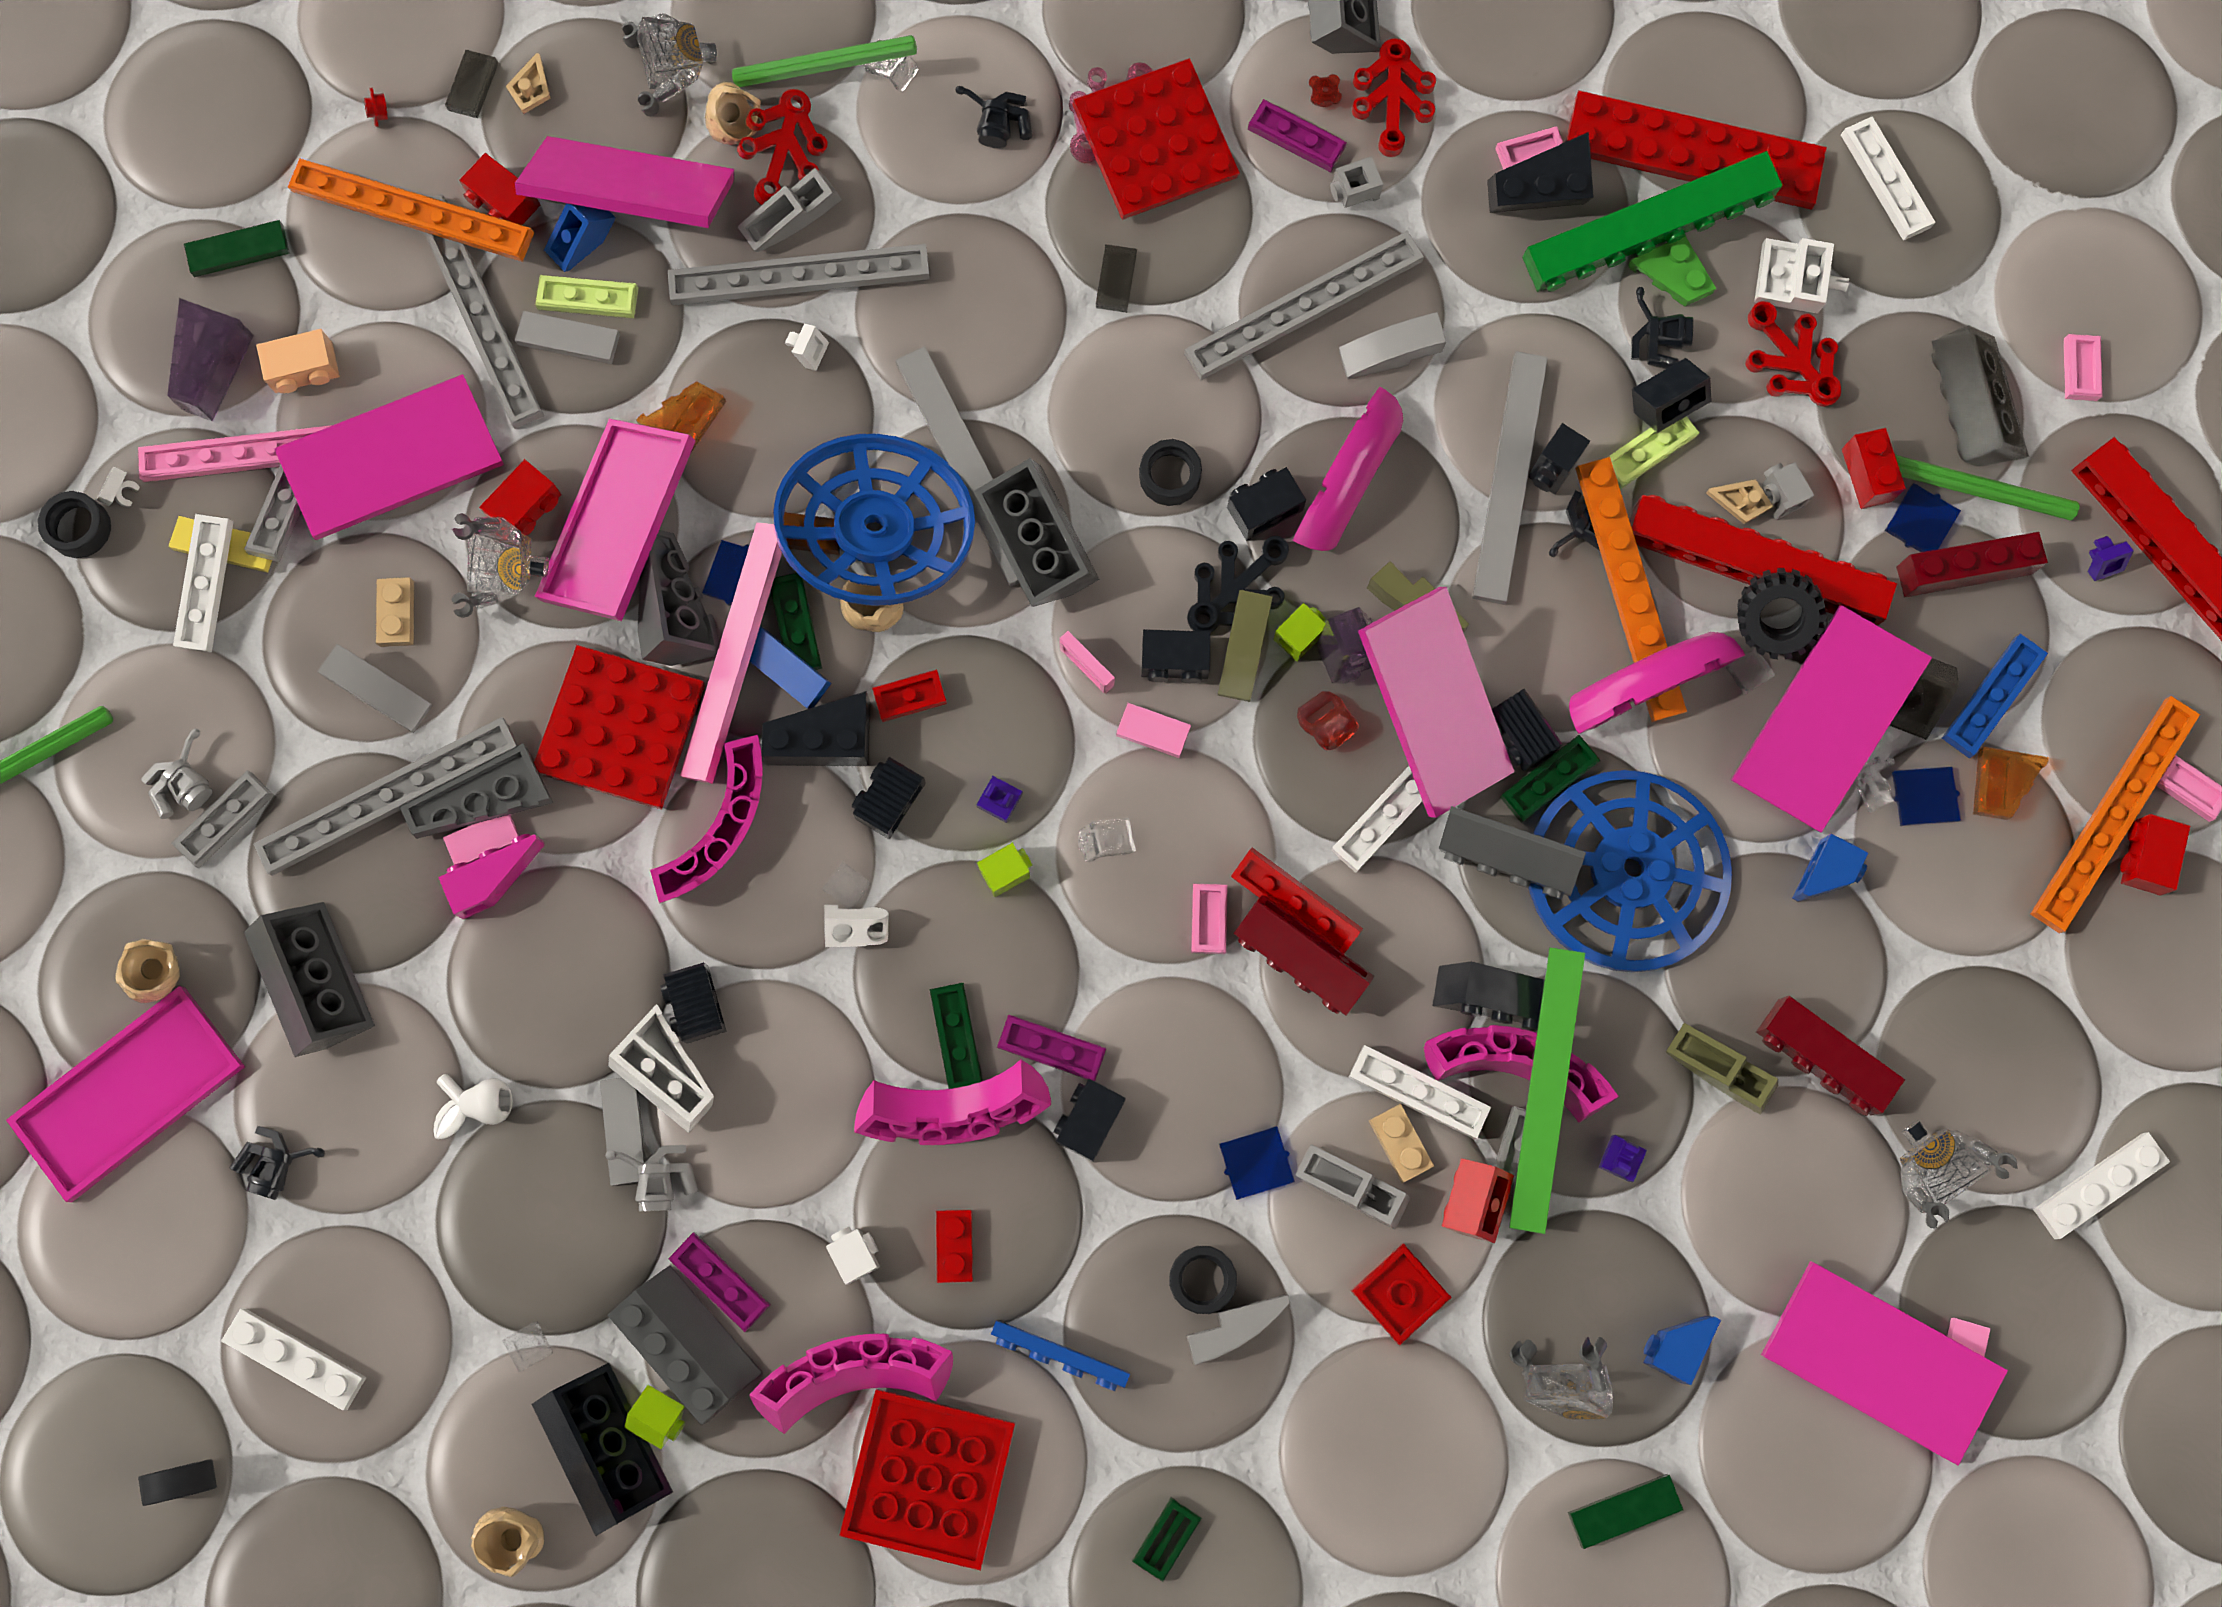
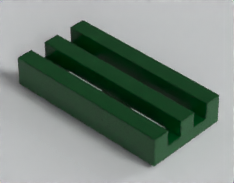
M1170 1497L1132 1559V1562L1163 1582L1202 1518ZM1175 1509L1178 1511V1514L1150 1560L1146 1562L1143 1560L1144 1556L1172 1510ZM1187 1517L1190 1519L1189 1524L1161 1570L1155 1568L1156 1563L1183 1519Z

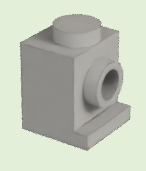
M1371 156L1336 168L1330 188L1336 202L1341 200L1344 208L1371 199L1373 201L1379 200L1383 182Z
M1796 462L1785 467L1780 463L1763 473L1766 477V480L1763 482L1764 493L1777 509L1773 514L1775 520L1803 508L1815 496Z

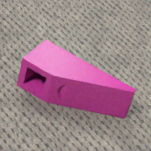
M523 834L512 839L511 845L505 848L486 850L479 854L478 860L469 864L461 862L449 867L446 870L447 873L438 878L453 914L461 919H466L495 906L544 847L543 840L535 834Z

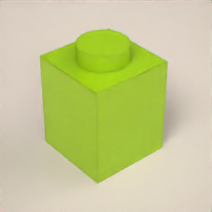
M1303 603L1275 631L1273 640L1298 662L1321 639L1328 625L1325 623V617L1315 607L1309 608Z
M1013 842L977 862L978 869L994 897L1029 879L1030 871L1028 868L1033 866L1025 850L1021 848L1017 851Z
M647 1385L628 1412L625 1428L662 1450L668 1439L674 1442L683 1429L685 1421L681 1419L685 1406L652 1386Z

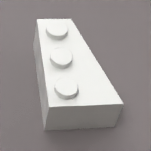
M656 1004L609 1055V1067L689 1133L711 1109L714 1096L692 1060L685 1053L678 1037L671 1030L662 1015V1011Z

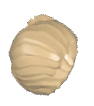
M723 82L716 85L708 95L705 113L706 128L710 136L717 142L728 145L739 144L742 138L752 137L756 131L751 130L747 126L746 117L750 110L754 108L749 105L747 100L753 103L754 108L759 109L761 101L752 94L741 90L739 86L732 82ZM758 116L751 117L755 123H760Z
M847 580L842 589L855 594L882 596L879 586L850 582V580ZM840 599L842 614L846 621L855 629L881 632L891 628L902 617L904 609L903 603L871 606L850 603Z
M141 939L125 945L116 970V983L119 984L129 998L136 1002H155L164 998L176 986L180 977V967L172 944Z
M495 1508L487 1511L476 1523L471 1537V1547L482 1566L493 1573L513 1577L524 1568L529 1559L536 1557L541 1551L544 1544V1531L536 1518L530 1517L514 1508Z

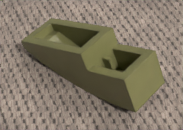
M1391 561L1370 579L1367 586L1371 593L1394 611L1435 589L1424 577H1421L1413 585ZM1456 611L1464 633L1469 623Z
M1239 590L1218 696L1247 702L1251 701L1273 596Z
M1686 1023L1682 1025L1666 1051L1668 1055L1694 1074L1760 1115L1778 1087V1078L1747 1062V1057Z

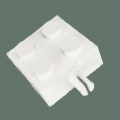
M1766 238L1762 244L1754 302L1766 301L1777 307L1818 314L1826 304L1828 288L1846 292L1849 285V278L1830 275L1834 244L1802 238L1798 244Z

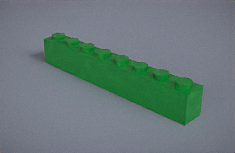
M1765 151L1528 246L1522 258L1536 291L1539 292L1544 289H1548V292L1555 291L1563 287L1569 279L1577 277L1578 280L1585 279L1593 275L1597 268L1607 265L1608 268L1615 267L1624 262L1626 256L1634 253L1642 256L1654 250L1656 244L1664 241L1667 244H1672L1684 238L1686 232L1694 229L1697 232L1704 231L1715 225L1716 220L1724 217L1727 220L1734 219L1742 215L1746 208L1754 205L1756 208L1764 207L1775 200L1774 196L1783 185L1768 152Z

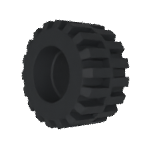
M1777 568V573L1772 574L1770 570L1763 572V577L1758 579L1755 576L1750 580L1751 585L1749 587L1745 586L1742 590V597L1738 599L1737 604L1739 630L1742 637H1745L1746 644L1750 648L1754 646L1756 653L1762 656L1765 652L1769 653L1771 659H1778L1780 654H1784L1785 659L1793 658L1792 653L1798 651L1802 655L1807 652L1806 646L1811 645L1814 647L1818 642V634L1822 635L1825 630L1824 622H1826L1827 614L1821 591L1817 585L1813 584L1812 579L1807 575L1802 577L1800 571L1792 569L1791 573L1785 571V568ZM1788 598L1796 601L1802 608V614L1798 621L1783 629L1767 626L1760 617L1763 608L1772 600Z

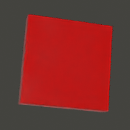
M1404 1243L1397 1247L1351 1290L1354 1296L1399 1346L1452 1298Z

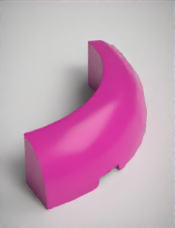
M1382 387L1377 389L1367 404V412L1363 413L1360 420H1357L1323 480L1322 486L1326 488L1325 492L1322 490L1318 492L1292 541L1319 551H1329L1337 546L1368 485L1401 432L1404 421L1402 408L1396 397Z
M1708 632L1658 651L1575 693L1570 698L1569 703L1570 716L1578 734L1595 729L1632 709L1630 702L1633 701L1635 706L1692 679L1718 671L1745 656V653L1735 639L1719 632Z
M758 735L724 743L728 775L721 808L706 834L694 847L677 859L650 870L659 904L677 898L711 878L734 855L744 840L753 822L762 786L763 768Z
M1499 1025L1470 1029L1460 1028L1426 1041L1424 1046L1425 1059L1434 1079L1437 1081L1455 1074L1479 1070L1505 1072L1530 1081L1537 1033L1516 1027ZM1571 1053L1564 1106L1580 1123L1609 1105L1619 1096L1595 1067L1590 1063L1586 1064L1579 1057Z
M1019 1060L1015 1065L993 1078L954 1089L915 1090L895 1087L874 1080L860 1101L855 1118L854 1132L887 1142H895L896 1137L919 1139L920 1145L964 1143L997 1135L1001 1127L1016 1121L1020 1125L1026 1123L1051 1105V1097L1043 1077L1023 1060Z
M884 1333L844 1337L807 1350L806 1356L794 1361L787 1367L781 1365L766 1377L749 1396L760 1414L770 1424L785 1434L800 1418L818 1405L842 1394L870 1388L901 1389L923 1395L936 1402L949 1380L953 1367V1353L935 1343L912 1337V1340L890 1338L888 1334Z

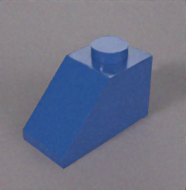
M566 203L544 251L564 272L570 271L604 242L616 217L608 210Z
M1833 834L1824 837L1819 841L1792 899L1799 902L1842 889L1854 882L1858 883L1867 870V865L1864 864L1868 852Z
M1703 1316L1659 1330L1656 1335L1652 1334L1645 1345L1644 1354L1647 1356L1643 1363L1682 1384L1692 1385L1721 1320L1714 1316Z

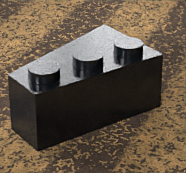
M1589 132L1495 173L1487 180L1490 213L1584 205L1594 198Z
M867 691L763 723L761 756L765 763L777 766H868L870 699Z
M1472 961L1442 965L1438 968L1432 1006L1460 1011V1013L1470 1016L1482 1015L1491 1017L1492 1021L1498 1023L1512 1024V1021L1522 1023V1028L1537 1031L1545 980Z

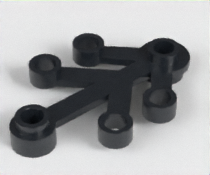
M1272 536L1266 539L1262 547V555L1235 580V560L1238 554V547L1232 541L1222 542L1218 548V558L1221 560V593L1211 601L1210 583L1214 578V568L1209 563L1198 564L1194 572V578L1198 583L1197 603L1192 605L1188 611L1187 622L1189 627L1193 631H1210L1212 633L1219 625L1232 626L1235 612H1224L1222 610L1230 603H1237L1239 590L1268 596L1275 593L1279 595L1280 601L1276 603L1271 602L1270 609L1280 608L1285 598L1282 589L1278 587H1271L1268 590L1246 588L1268 567L1280 565L1287 559L1289 546L1286 540L1279 536ZM1224 548H1231L1234 554L1227 557L1223 555L1222 550ZM1277 549L1281 555L1273 558L1269 555V550ZM1205 569L1210 572V576L1208 578H1201L1198 572ZM1205 614L1210 618V621L1203 624L1198 621L1197 617Z

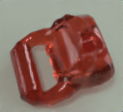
M1321 691L1298 708L1297 718L1300 726L1308 734L1312 735L1318 745L1326 751L1338 748L1358 730L1359 724L1356 718L1350 714L1341 698L1330 691ZM1330 701L1333 702L1334 709H1330L1320 719H1316V722L1309 723L1306 720Z

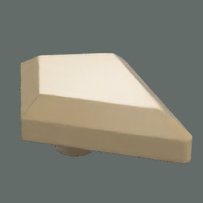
M536 53L506 85L508 92L523 114L551 99L539 53Z
M1756 479L1709 488L1706 492L1708 496L1743 524L1774 507Z

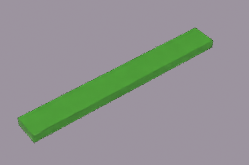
M1549 947L1509 1228L1542 1234L1546 1232L1585 960L1584 952Z

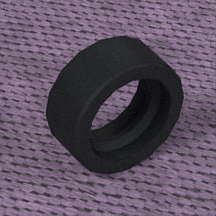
M1176 439L1160 440L1151 445L1143 454L1139 467L1140 485L1147 497L1154 502L1166 506L1180 505L1191 499L1199 488L1202 475L1201 459L1195 449L1184 441ZM1163 456L1181 458L1189 466L1190 476L1188 481L1179 489L1168 490L1159 487L1151 476L1154 462Z
M77 491L61 492L50 498L41 508L37 519L38 532L43 541L62 555L76 559L89 557L99 551L108 541L111 532V520L105 508L87 494ZM80 507L89 510L92 515L90 529L83 537L73 542H64L58 537L57 528L59 522L67 512Z
M1195 1246L1185 1250L1175 1259L1170 1270L1169 1286L1174 1299L1183 1308L1196 1314H1211L1223 1309L1232 1300L1237 1288V1273L1232 1261L1222 1251L1211 1246ZM1199 1258L1214 1261L1221 1268L1224 1276V1285L1221 1292L1209 1301H1197L1191 1298L1185 1292L1182 1285V1274L1185 1267L1190 1262Z
M212 1459L138 1477L143 1506L194 1495L217 1487Z

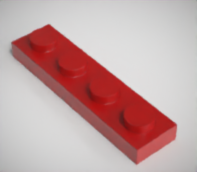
M1253 847L1231 875L1234 880L1260 898L1264 895L1344 954L1363 930L1361 926Z

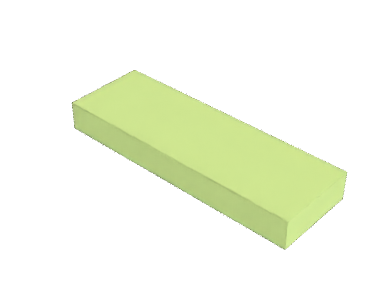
M540 275L535 305L538 310L634 318L638 286L636 283Z
M1687 416L1659 433L1650 427L1609 456L1620 490L1698 436L1700 432Z

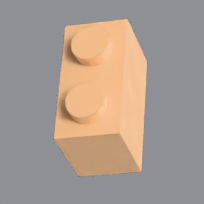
M322 329L256 344L263 379L275 393H291L296 391L298 387L310 384L323 385L328 383L330 379L340 377L333 343Z

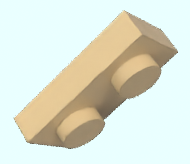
M410 577L377 579L376 644L380 647L414 645V581Z
M1401 1104L1368 1120L1401 1183L1434 1167Z

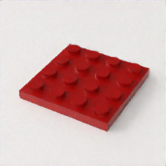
M1190 58L1073 100V108L1122 220L1238 178L1240 174Z
M576 645L534 761L538 772L543 776L662 810L705 683L699 679Z
M876 1389L839 1536L981 1571L1016 1422Z

